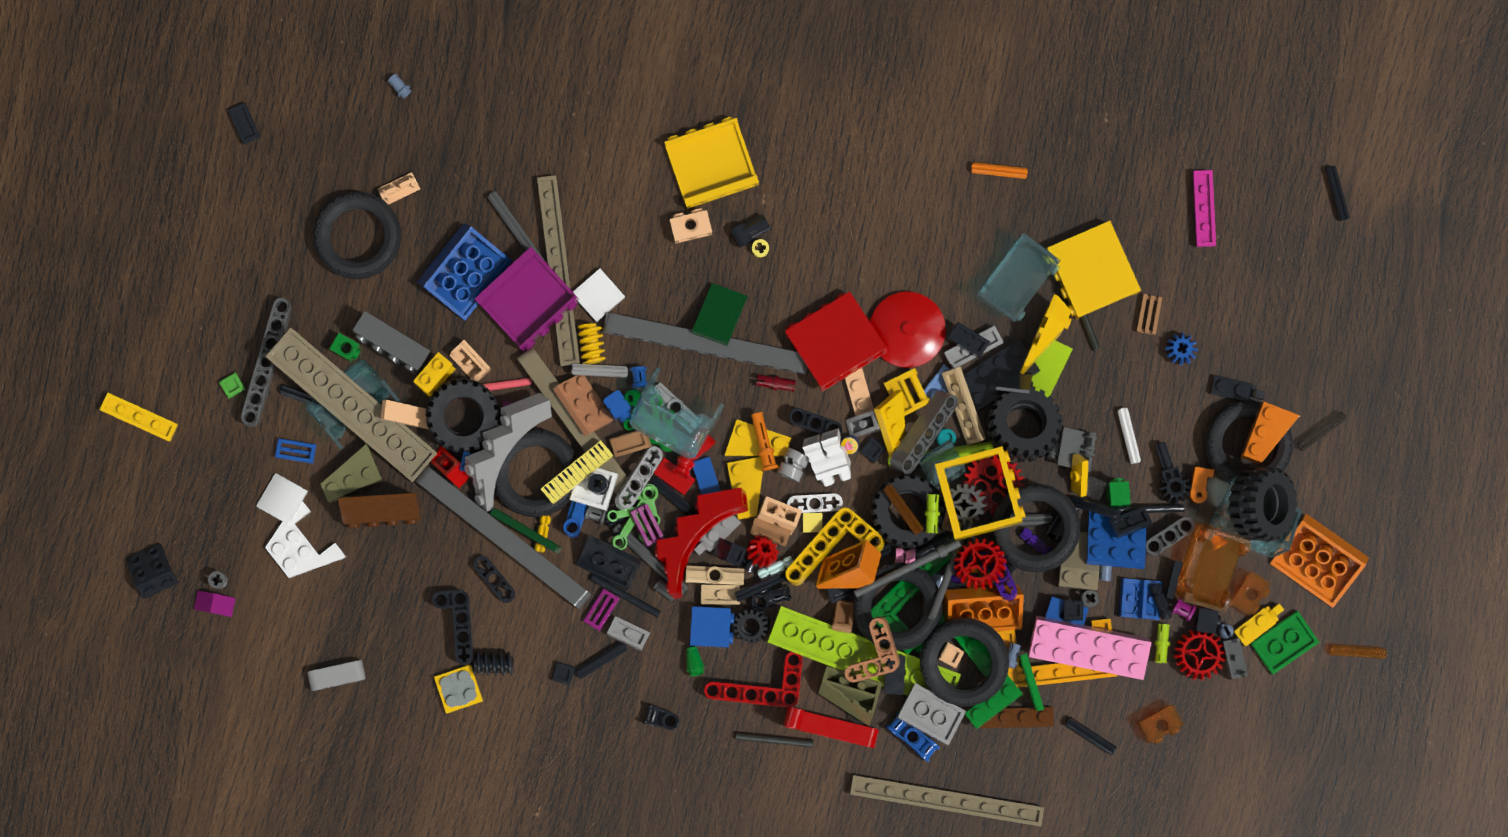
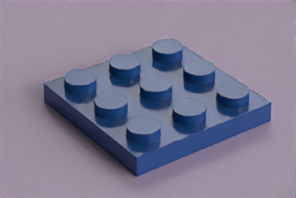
M1089 511L1087 564L1144 569L1146 528L1117 539L1109 525V519L1112 518Z

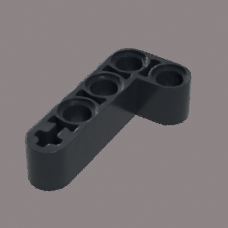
M463 590L439 591L432 597V602L438 609H452L456 661L464 666L470 665L474 660L470 597ZM458 594L466 596V601L463 604L456 603L455 599ZM440 595H444L447 599L443 606H439L436 602L437 597ZM460 613L467 615L465 623H458L457 616ZM462 632H466L469 636L468 641L465 643H461L458 640V636ZM470 645L469 649L466 648V654L470 655V658H467V662H464L463 659H460V656L463 655V649H459L458 646Z

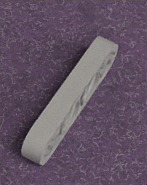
M652 446L644 451L615 498V504L618 509L626 510L634 505L662 460L663 453L660 448ZM654 452L655 458L652 459L650 462H647L652 457L651 453ZM641 465L645 466L648 470L646 476L640 473ZM631 481L637 482V491L631 489ZM630 494V496H628V498L626 499L627 504L624 505V500L622 498Z

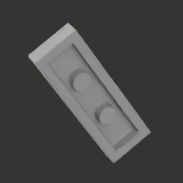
M995 326L979 334L990 341L984 353L1004 343ZM959 345L944 352L952 369L958 368L977 357Z

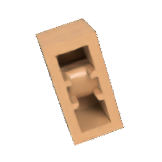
M766 496L757 519L791 530L790 535H792L802 510Z

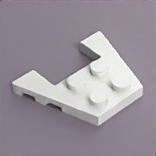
M303 501L290 524L282 522L265 547L288 578L346 558L336 543L319 555L302 534L296 523L311 512Z

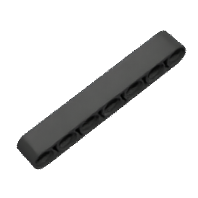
M278 298L273 303L241 414L242 422L248 427H256L260 423L276 368L272 362L269 367L262 366V361L271 350L267 347V343L270 340L278 342L287 330L292 306L285 298ZM286 303L287 310L279 312V304ZM280 321L282 322L281 329L273 330V323ZM261 376L266 377V383L258 386L257 379ZM254 395H260L261 401L258 404H252L251 402ZM249 413H254L256 416L255 421L252 423L246 421V416Z

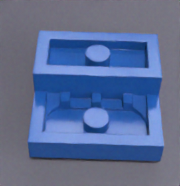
M1121 578L1118 617L1160 620V610L1158 611L1153 598L1154 593H1151L1150 586L1160 583L1162 587V582Z

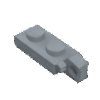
M734 515L721 521L699 541L700 544L694 551L699 556L706 549L711 552L716 548L719 539H726L741 522Z

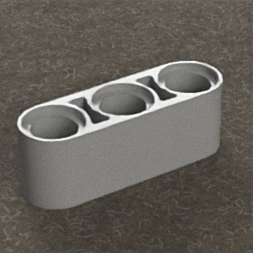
M362 660L307 672L311 691L366 679Z

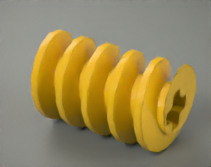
M594 323L577 326L578 329L583 330L578 335L584 337L579 343L585 345L580 348V351L586 352L581 358L587 361L582 364H595L605 360L606 357L600 356L601 353L605 352V349L599 348L604 342L598 341L599 338L603 337V334L597 333L602 327L596 326Z

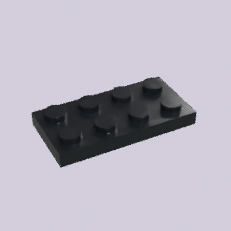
M1020 339L964 374L976 412L993 403L1003 392H1007L996 390V377H998L999 370L1021 371L1028 351ZM1034 363L1025 373H1033V377L1041 371L1036 363Z

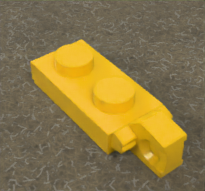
M1277 604L1272 609L1269 606L1263 608L1234 631L1235 635L1246 647L1276 624L1279 620L1277 615L1284 610L1283 607Z

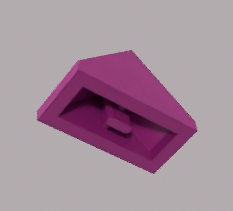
M197 591L194 610L232 617L236 598Z

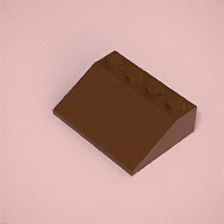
M417 493L338 498L343 524L348 525L350 529L360 528L359 524H367V527H378L379 523H386L387 526H396L398 522L406 521V525H412L422 520L421 500Z

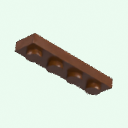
M1045 707L1044 710L1037 712L1034 708H1005L980 728L1054 727L1053 707Z

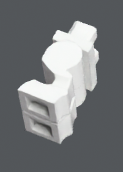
M839 428L822 433V437L819 434L804 439L803 450L805 455L809 457V462L816 474L817 481L821 480L825 487L834 483L833 475L839 474L841 481L851 478V461L845 446H840L841 436Z

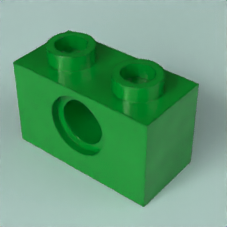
M1116 478L1106 485L1108 506L1121 507L1131 504L1129 481H1124V478Z

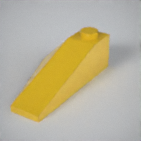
M1055 294L1043 316L1020 371L1021 374H1024L1061 335L1063 329H1068L1072 319L1069 318L1071 310Z

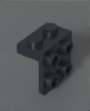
M160 543L138 552L126 560L135 586L143 599L179 583Z

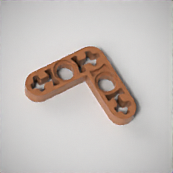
M875 617L869 625L878 657L849 665L845 670V677L848 681H862L893 672L899 667L900 659L889 624L884 617ZM877 621L879 624H883L881 628L882 634L886 632L887 635L877 637L880 634L879 628L874 627ZM880 640H888L890 647L882 649L880 647ZM888 658L891 661H895L893 667L890 665L881 666V664L888 661ZM869 663L876 664L877 672H869L867 665ZM861 665H863V672L858 673L856 677L850 675L852 668L854 671L862 669Z

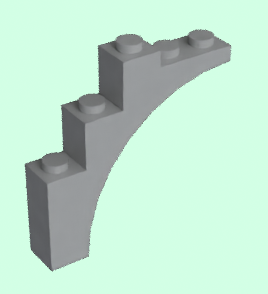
M541 393L502 407L500 417L502 425L483 432L484 441L482 445L484 450L465 457L466 465L464 468L466 474L473 478V485L476 491L475 502L486 511L494 508L493 495L496 480L508 453L530 429L552 417L550 400Z

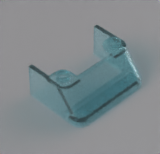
M365 360L358 361L344 372L377 402H383L389 395L396 402L400 401L385 380ZM313 398L307 404L306 410L341 450L343 446L337 439L344 435L345 425Z
M657 367L642 391L630 416V425L637 431L686 458H694L720 418L724 404L721 403L712 418L699 414L689 423L657 405L661 399L660 390L654 386L660 373V368Z

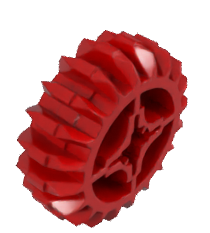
M976 539V544H972L969 541V547L962 545L964 552L957 551V555L960 558H955L954 560L957 564L954 566V569L958 571L956 575L957 578H961V583L967 582L966 586L968 588L973 585L976 591L979 586H981L982 590L986 589L985 585H989L992 588V582L999 584L997 577H1004L1001 571H1006L1004 564L1007 563L1006 559L1003 558L1005 556L1004 552L1000 551V546L994 547L993 541L987 544L986 539H983L982 543L979 542V539ZM978 552H987L991 555L981 556ZM973 555L972 562L965 567L967 560ZM977 558L983 564L984 571L979 567ZM996 562L994 569L988 574V568L993 565L992 563ZM972 573L973 575L978 573L981 574L983 577H973L969 574Z
M1192 630L1188 631L1189 637L1183 634L1184 642L1177 640L1181 647H1174L1175 651H1179V654L1174 655V658H1180V661L1175 664L1176 666L1183 665L1179 671L1187 670L1186 677L1193 673V680H1196L1199 675L1201 681L1204 680V674H1206L1208 679L1212 678L1210 672L1217 675L1218 671L1215 667L1222 669L1223 666L1219 664V661L1225 662L1226 660L1220 657V655L1225 654L1224 650L1220 651L1219 649L1223 647V643L1219 645L1216 643L1220 640V637L1212 639L1213 633H1209L1207 636L1206 632L1200 634L1199 631H1196L1194 635ZM1200 638L1196 649L1186 648L1190 641ZM1206 641L1212 645L1215 655L1206 650ZM1201 649L1206 657L1197 659L1198 656L1191 652H1198ZM1185 654L1193 658L1194 668L1190 667L1186 662ZM1204 660H1213L1209 668L1202 671L1199 670Z

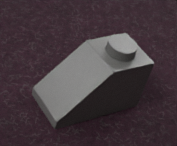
M874 410L846 420L849 434L855 437L881 431Z

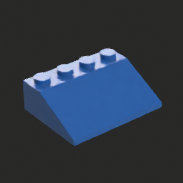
M463 223L416 283L465 321L479 304L475 298L507 269L512 260L474 228Z

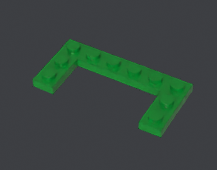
M953 551L949 552L947 556L939 557L919 568L927 572L931 577H934V574H938L948 564ZM900 581L871 609L873 619L878 616L884 617L889 624L891 632L909 630L896 614L920 590L909 582ZM877 621L876 624L882 628L883 624H879ZM916 647L903 651L909 655Z
M943 610L938 626L944 623ZM954 637L983 676L987 678L991 671L992 661L985 645L973 637ZM924 642L915 648L917 653L921 651ZM1007 674L1003 686L992 698L975 705L965 715L977 730L1023 694Z

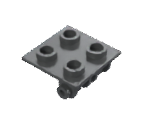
M1063 427L1057 465L1072 468V455L1079 454L1088 460V472H1090L1094 456L1093 452L1095 451V440H1097L1096 433H1087Z

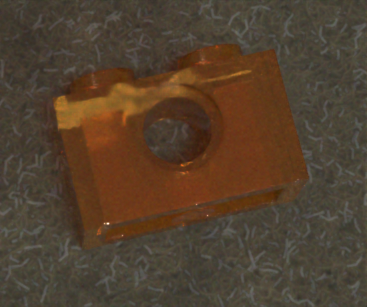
M1250 571L1228 604L1247 617L1251 614L1255 615L1261 606L1258 604L1262 598L1265 599L1270 593L1271 589H1269L1271 583ZM1249 589L1256 593L1254 600H1250L1247 597Z
M1170 705L1137 723L1147 742H1153L1154 745L1165 740L1163 736L1168 733L1172 736L1180 732V727L1184 725L1174 705ZM1160 720L1166 723L1164 731H1159L1157 728V723Z

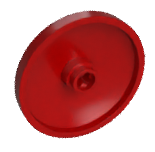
M899 292L890 295L876 307L870 323L887 347V353L880 357L887 363L899 368H915L928 363L938 354L944 343L946 325L942 312L931 299L916 292Z

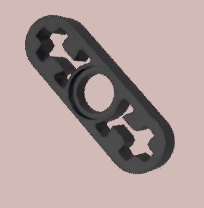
M478 556L473 563L474 569L503 603L512 602L516 596L515 590L489 558ZM479 560H486V567L489 570L491 567L494 569L486 577L483 576L486 571L483 568L478 569ZM492 574H497L500 577V582L497 585H492L489 582V577ZM503 582L506 583V585L503 586L506 591H512L510 593V599H503V592L500 589L498 590V592H496L495 590L496 588L500 587L503 584Z

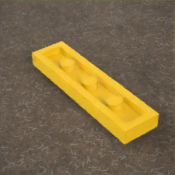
M107 393L100 408L102 412L171 442L178 427V424L110 393Z

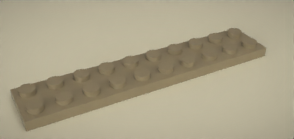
M291 327L265 356L411 482L419 476L436 456L437 452L404 424L380 419L382 405Z

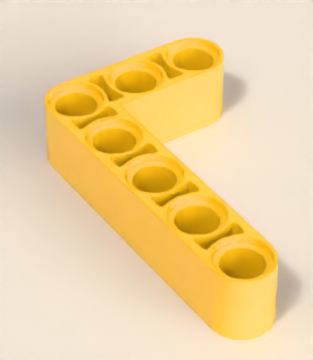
M841 508L787 568L786 578L794 586L801 585L847 532L859 542L865 540L871 542L872 539L878 538L880 542L874 547L879 552L884 548V540L877 531L851 509ZM844 514L851 515L848 522L841 521ZM859 526L865 527V531L862 534H857L856 529ZM831 529H838L836 536H829ZM819 543H825V548L822 551L816 550V546ZM805 558H813L812 563L804 565L803 561ZM793 572H800L798 579H791Z

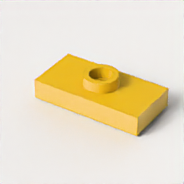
M1079 454L1072 455V471L1070 473L1071 491L1080 497H1084L1087 495L1088 460Z

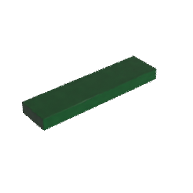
M493 508L490 515L551 551L559 554L562 550L560 545L504 512Z

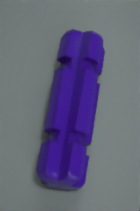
M1025 528L1020 533V537L1024 541L1027 540V543L1037 552L1045 554L1052 550L1049 546L1046 547V543L1038 536L1032 535V531L1028 528Z

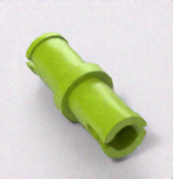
M927 494L925 533H938V516H940V512H938L939 495Z
M1157 624L1154 662L1166 664L1167 650L1170 646V642H1168L1170 625Z

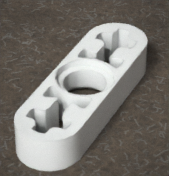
M838 494L792 496L787 502V505H790L796 499L798 503H804L803 499L806 498L808 510H803L804 506H799L798 509L802 510L801 513L835 512L843 504V500ZM822 497H826V501H831L832 497H835L839 504L836 505V508H832V505L828 504L826 505L827 509H823ZM817 498L820 501L818 509H812L809 506L811 499Z

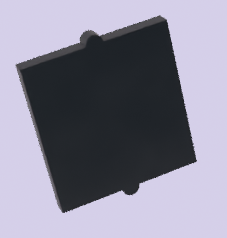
M999 370L998 377H996V390L1030 394V388L1033 386V373L1021 374L1015 371Z

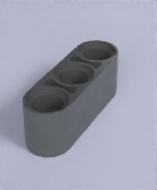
M1189 517L1181 518L1146 541V554L1155 556L1192 533L1195 528L1194 521ZM1182 521L1189 523V531L1181 529ZM1167 531L1172 532L1174 535L1172 542L1165 539ZM1150 542H1155L1158 545L1156 552L1149 550L1148 545Z

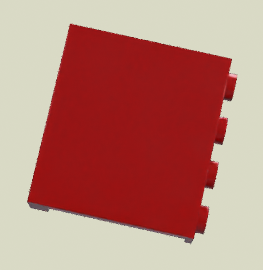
M851 292L839 294L835 301L830 304L829 302L823 304L817 312L808 313L803 317L802 321L790 324L786 328L787 330H785L786 337L789 338L817 381L821 392L887 353V347Z

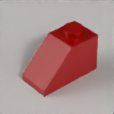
M441 446L436 451V456L430 462L453 484L460 488L467 482L470 476L465 471L460 470L461 463Z

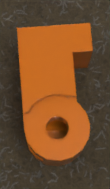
M1193 467L1190 484L1192 487L1189 490V498L1193 503H1202L1207 499V478H1213L1214 470Z

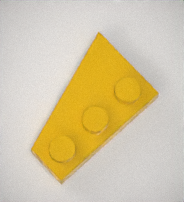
M736 420L724 456H758L759 446L754 425ZM767 430L770 446L775 450L774 456L784 457L791 437Z

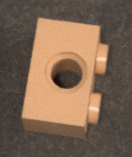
M701 208L692 210V214L684 215V213L673 215V218L670 219V225L675 244L712 235L707 210L703 211ZM687 221H694L696 227L689 230L685 227Z

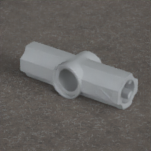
M661 382L649 393L651 397L654 395L662 396L663 403L661 406L665 410L670 409L673 403H678L681 406V410L675 413V419L688 432L692 433L702 423ZM654 398V400L659 404V400L657 398Z

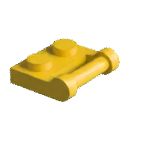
M915 368L884 383L889 395L896 390H902L904 416L925 407L930 401L916 375L918 373ZM910 378L920 399L918 403H915L905 380Z

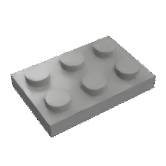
M915 683L897 718L948 746L966 711L941 700L931 691Z

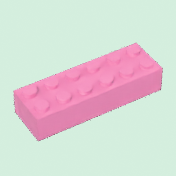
M1036 616L1028 654L1029 657L1144 680L1151 640L1150 638Z

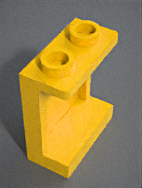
M438 352L413 382L420 390L431 397L434 390L445 383L456 369L449 360Z

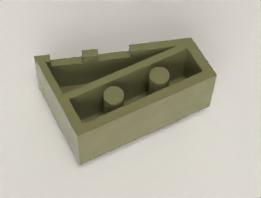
M367 444L364 445L321 483L329 503L383 481Z
M827 666L818 694L870 726L882 683L871 679L850 682L845 677V671Z

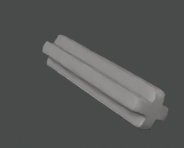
M572 364L571 373L572 375L626 378L628 368L626 366Z

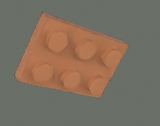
M576 375L553 389L585 437L615 420L585 376Z

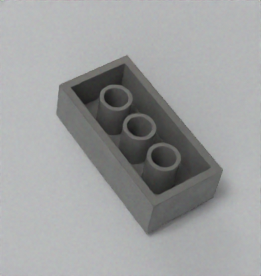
M364 311L352 330L358 341L364 345L370 343L374 351L381 355L383 353L388 354L389 360L397 365L401 362L405 365L404 368L414 375L416 373L420 374L433 356L430 350Z

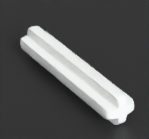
M1121 408L1118 410V416L1131 464L1139 463L1141 459L1128 408Z

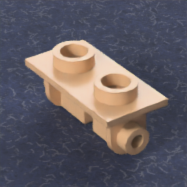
M412 172L378 188L382 199L388 205L420 190Z

